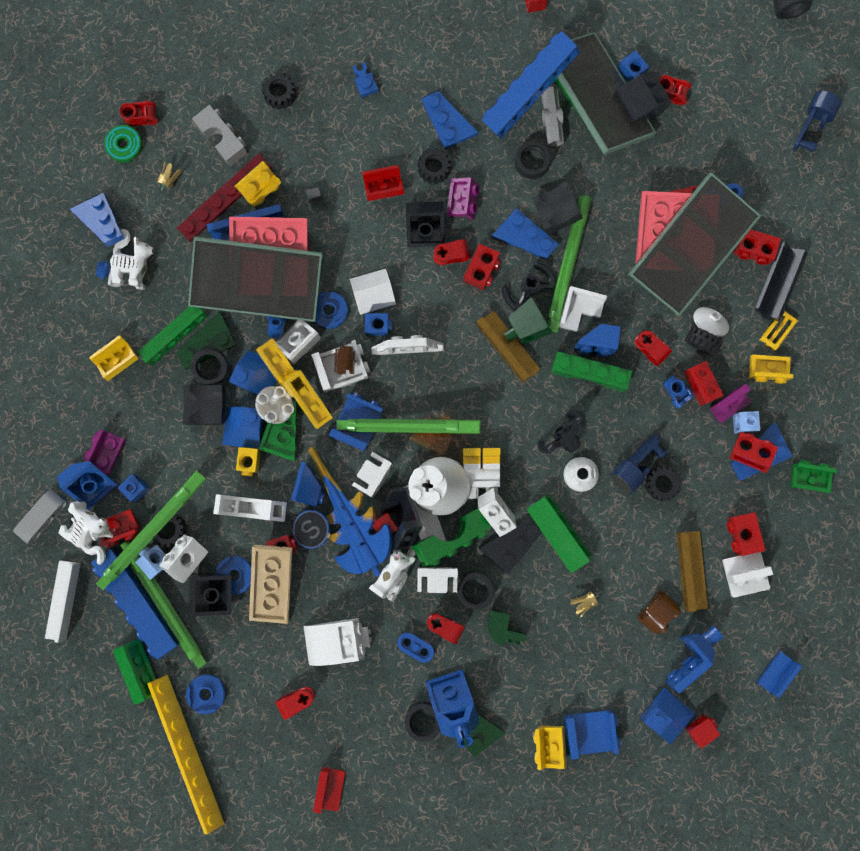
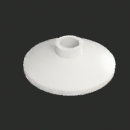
M701 307L694 312L693 318L698 328L706 330L717 337H723L728 333L729 324L727 320L716 310Z

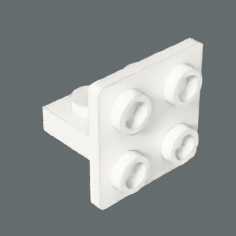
M761 552L722 560L732 597L770 589L767 576L773 575L771 567L764 566Z

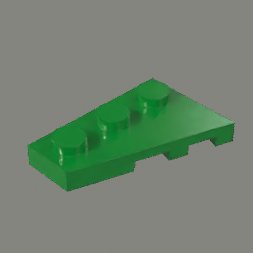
M292 400L294 412L283 423L267 424L259 450L296 462L297 402Z

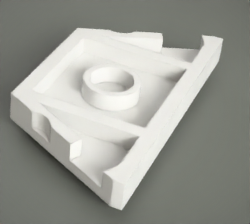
M422 335L411 336V339L395 336L391 337V340H386L372 347L371 350L372 355L444 351V343L429 338H422Z

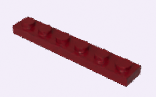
M260 153L177 227L190 243L193 241L194 236H199L207 228L206 224L213 223L242 197V194L235 187L239 181L262 161L270 170L272 169V166Z

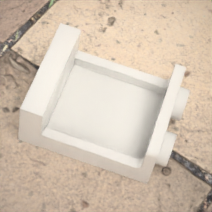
M355 340L351 341V344L345 345L353 347V350L356 351L355 374H350L349 370H346V374H336L334 372L335 349L321 354L319 352L311 354L325 393L368 379L367 373L370 370L367 361H362L361 355H364L361 344L357 345Z

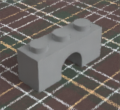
M208 105L194 116L192 120L207 139L214 134L223 135L221 142L215 148L226 163L232 166L247 154L245 150L247 145L240 136L237 138L233 134L235 130L229 123L225 124L222 121L224 117L219 110H213Z

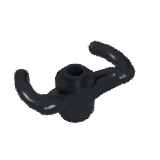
M540 262L534 263V267L541 270L548 277V280L539 279L538 276L528 274L526 278H523L520 287L522 294L519 303H515L512 300L508 287H502L503 298L512 310L516 311L542 289L552 290L556 287L557 280L555 275L546 265Z
M580 410L568 411L567 416L569 418H576L570 426H559L555 430V440L545 446L543 440H539L537 443L539 451L542 453H552L559 447H562L569 453L576 451L581 445L580 438L576 433L580 424L585 420L584 413Z

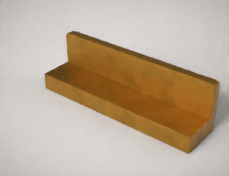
M494 311L485 318L481 317L476 322L477 327L522 384L540 370L516 338L510 342L507 340L503 332L508 330V328Z
M700 532L676 533L684 611L694 612L699 609H707L708 603Z

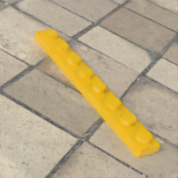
M165 675L147 683L203 832L204 834H209L225 823L169 677Z

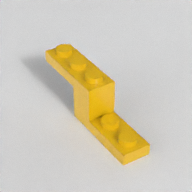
M274 339L268 340L256 349L280 386L285 388L290 397L296 399L315 429H319L333 418L301 370L293 369Z

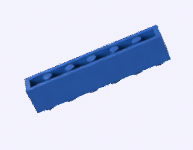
M562 31L554 35L550 40V44L537 54L535 61L525 67L523 74L511 83L509 90L500 95L497 103L485 112L482 121L502 139L579 55L581 51L578 46Z
M117 549L108 550L105 553L106 559L101 565L97 564V559L91 562L94 567L93 571L98 577L102 578L103 572L120 555ZM128 566L105 589L115 597V604L119 609H123L127 622L130 625H134L138 638L148 646L149 654L158 660L180 644Z

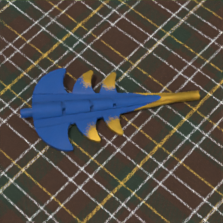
M315 447L309 448L308 452L319 471L335 509L326 517L330 524H341L340 530L335 534H330L329 539L338 545L349 544L350 546L347 553L335 556V560L347 572L362 574L372 570L375 577L380 576L382 571L378 565L387 559L393 546L389 525L385 524L377 534H371L369 531L375 523V508L372 506L364 515L358 516L357 512L363 503V492H358L353 499L348 501L322 462Z

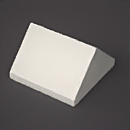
M386 269L350 279L360 315L396 305Z
M297 320L276 341V344L282 353L295 365L321 337L305 321Z

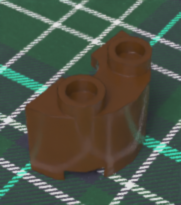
M340 346V349H335L334 372L336 374H346V370H349L350 374H355L356 351L353 350V347Z
M660 589L652 598L650 604L643 609L636 619L654 634L658 632L664 634L669 628L668 623L672 618L676 619L681 610L679 609V604Z

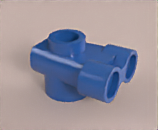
M266 316L268 319V335L273 339L281 338L284 335L285 322L289 319Z
M674 375L662 383L673 399L671 402L676 409L682 407L685 402L695 395L690 388L685 387L683 381L678 380ZM673 383L675 384L674 390H672Z

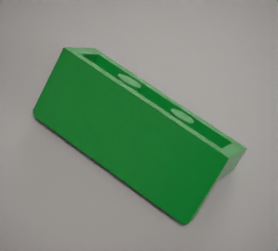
M140 639L114 649V656L134 705L152 698L147 683L156 680Z

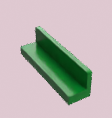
M549 493L527 508L528 513L570 573L575 572L591 561L593 556Z

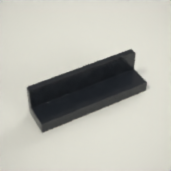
M782 241L755 307V310L763 319L781 322L808 253L806 250L791 248L787 242Z

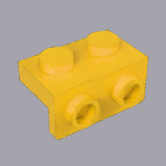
M121 335L89 357L107 381L139 359L131 345Z
M751 355L749 378L756 379V382L775 380V383H787L788 380L793 379V374H790V357Z
M540 726L537 728L533 736L537 751L535 753L537 769H565L567 761L564 726Z

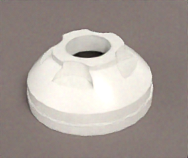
M576 457L565 466L564 480L571 489L584 492L593 488L597 483L599 472L592 460L586 457ZM580 468H585L588 471V477L584 480L577 476V471Z

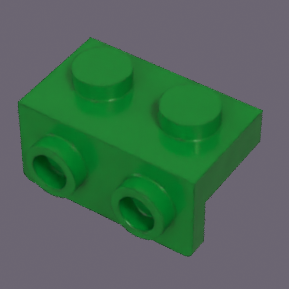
M800 460L799 463L792 464L790 487L831 493L833 474L837 473V469L831 468L830 464L820 463L819 466L812 465L811 461Z

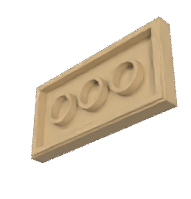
M265 545L252 546L249 621L288 624L293 548Z

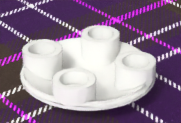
M282 386L266 387L257 395L256 410L259 416L268 423H283L294 412L292 398Z

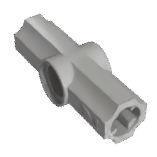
M548 87L541 95L543 104L542 121L546 129L547 146L556 147L564 143L562 130L563 111L559 104L558 88Z

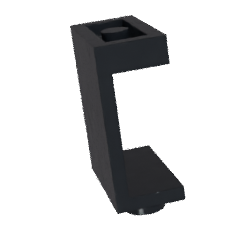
M395 487L390 489L381 508V514L396 513L400 527L392 541L393 550L412 548L423 526L414 501L410 497L409 487Z

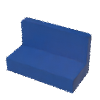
M778 651L756 682L769 693L780 698L798 674L802 665L794 662L781 651Z

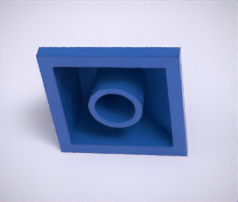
M248 350L237 363L229 382L258 395L264 388L274 386L276 378L260 355Z
M227 407L222 445L259 449L262 441L264 420L259 416L255 408Z
M91 461L71 464L57 476L60 488L76 501L86 502V509L88 510L118 485Z
M301 462L291 500L318 507L319 503L322 504L324 501L325 493L322 492L323 487L311 466Z
M663 688L640 719L669 744H672L695 713L667 689Z

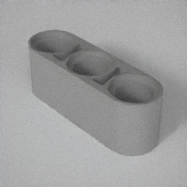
M52 489L47 491L17 524L13 532L28 545L32 544L61 512L67 502Z

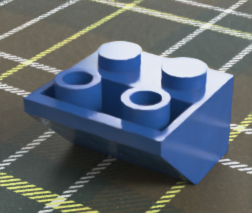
M600 324L581 338L574 346L573 351H578L580 355L594 353L597 354V357L608 358V356H611L618 350L621 327Z

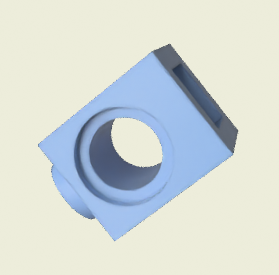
M759 411L734 414V434L760 431Z
M158 545L151 549L146 547L140 552L139 555L141 557L136 561V564L151 580L163 571L159 565L165 554Z

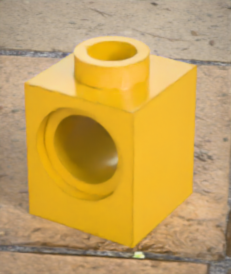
M239 447L236 471H241V475L253 476V473H258L261 450ZM251 457L253 463L247 468L244 465V461L246 458Z

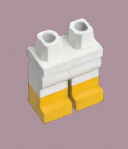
M463 448V468L470 479L468 499H478V488H486V492L494 488L498 493V488L500 487V448L482 449V468L480 460L481 448Z

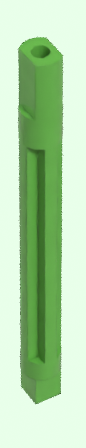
M586 195L580 196L577 205L583 219L573 223L571 226L547 318V323L553 333L558 332L592 198Z
M348 419L337 420V430H348V432L480 434L481 420Z
M196 470L103 572L102 578L96 583L97 586L104 590L111 581L114 582L207 480L200 472Z
M128 540L120 545L122 550L130 544V541ZM138 555L131 562V568L189 660L194 662L197 669L207 664L201 655V650L155 577L150 580L136 564V561L140 558Z

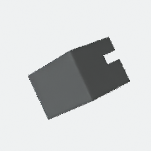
M319 187L306 190L309 203L322 199Z

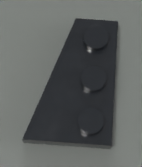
M531 516L517 524V528L501 537L494 538L478 549L509 574L542 534V531Z

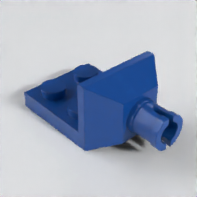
M711 626L702 635L694 633L679 637L694 655L693 658L688 657L682 663L683 666L679 670L671 671L667 676L668 679L665 681L670 688L679 694L713 665L715 650L712 647L724 638L714 626Z
M461 669L426 681V687L442 735L451 738L456 737L457 745L460 748H465L463 739H466L467 745L470 746L473 743L470 732L475 729L480 721L463 670Z

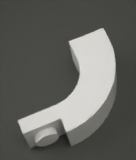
M216 494L214 514L284 522L287 502Z

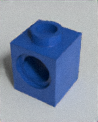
M636 50L624 58L618 67V70L628 82L640 74L647 73L649 66ZM631 68H636L638 72L632 71Z
M365 313V335L388 336V331H392V319H389L388 314ZM376 321L384 323L380 329L374 328L373 325Z
M131 474L118 487L130 502H138L151 490L139 475Z

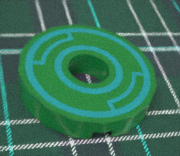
M119 125L113 127L104 139L106 153L117 162L128 163L132 159L137 158L141 153L142 139L139 133L130 126ZM122 140L128 141L125 148L119 147V143Z

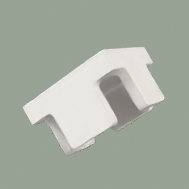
M372 452L371 456L382 462V465L378 467L366 460L357 477L368 483V488L365 489L355 482L352 486L374 498L392 469L393 464Z
M418 567L417 592L422 591V577L428 578V593H447L448 577H453V592H457V567Z

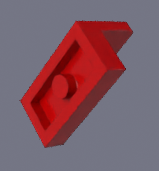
M322 767L313 812L321 813L322 809L339 810L345 771Z

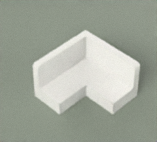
M570 286L559 327L577 331L581 314L600 318L607 296Z

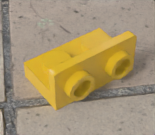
M262 161L239 181L235 187L246 201L255 207L263 203L269 193L275 192L279 188L278 185L281 184V181Z

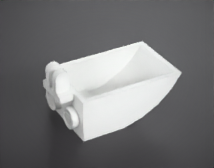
M359 618L304 626L309 665L312 666L359 661L365 657V647L371 646L372 637H369L371 630H368V627H362L361 623H359Z

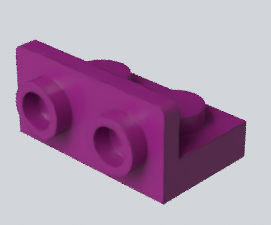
M472 178L451 179L446 215L449 217H468L470 220L475 219L478 209L477 196L480 193L479 184Z
M747 384L738 387L709 408L719 423H723L751 403L750 398L746 394L751 390Z
M100 429L92 438L93 444L84 456L85 462L91 461L104 473L110 475L126 439Z

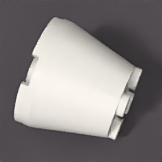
M435 457L427 460L413 471L409 479L410 497L430 514L449 515L457 511L467 501L470 493V479L464 468L457 461L446 457Z

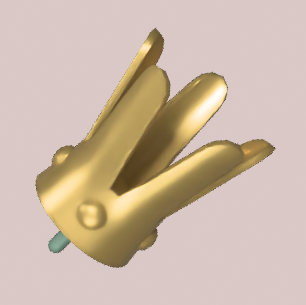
M165 161L162 174H160L157 181L162 185L161 191L164 187L171 189L173 182L181 174V169H178L170 178L172 164L169 163L164 172Z
M590 591L584 596L571 599L570 604L582 602L576 607V614L582 613L581 618L590 608L598 605L596 598L599 595L594 596Z

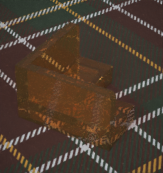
M442 414L440 420H459ZM413 433L409 441L445 456L455 433Z

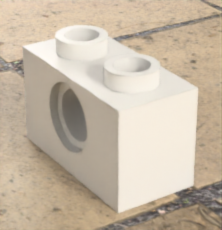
M494 488L477 497L480 512L500 537L517 528L515 515Z
M183 535L176 541L173 549L163 557L159 566L172 578L184 583L208 551L194 538Z

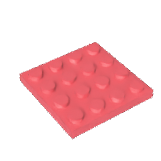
M641 191L635 265L692 193ZM702 194L691 209L716 229L719 195ZM685 216L678 224L683 230L676 238L670 235L664 244L696 271L705 272L713 263L715 240ZM659 250L643 268L683 271Z
M229 217L230 241L308 251V218ZM230 245V272L234 245ZM253 249L241 250L237 295H272L276 255L252 252L254 251ZM265 249V250L263 251V252H266V251L274 252L273 250H267V249ZM284 256L280 296H308L307 258Z

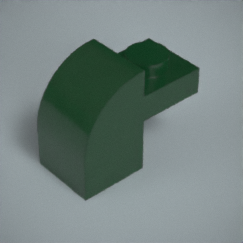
M490 609L487 627L490 636L496 643L504 646L506 638L509 643L520 645V642H525L526 633L508 629L509 613Z

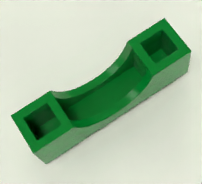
M557 351L554 355L550 373L567 378L592 381L605 388L625 392L628 389L632 371Z
M475 508L459 518L460 530L452 541H443L435 535H431L412 546L423 567L430 565L432 568L441 563L440 559L445 555L449 558L457 553L456 549L460 546L465 548L473 543L472 539L475 537L480 539L489 533L487 530L492 528V526L480 512L479 508Z

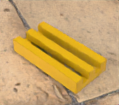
M786 311L783 314L785 318L772 336L767 339V336L778 321L773 320L759 339L761 342L766 343L765 345L770 346L773 351L777 350L798 321ZM790 320L791 323L788 325L783 334L774 344L772 341L784 327L786 322Z

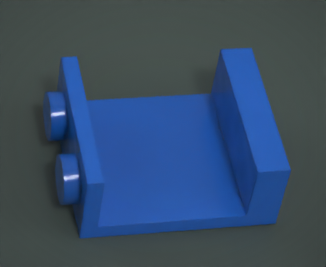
M353 392V395L347 393V401L338 420L380 419L384 410L381 408V404L371 400L369 403L363 400L364 397L360 394ZM336 423L334 429H331L329 436L366 452L374 432L337 430Z
M611 710L564 715L568 753L571 760L579 759V755L608 751L619 754L618 748L621 747L620 736L616 735L618 718Z

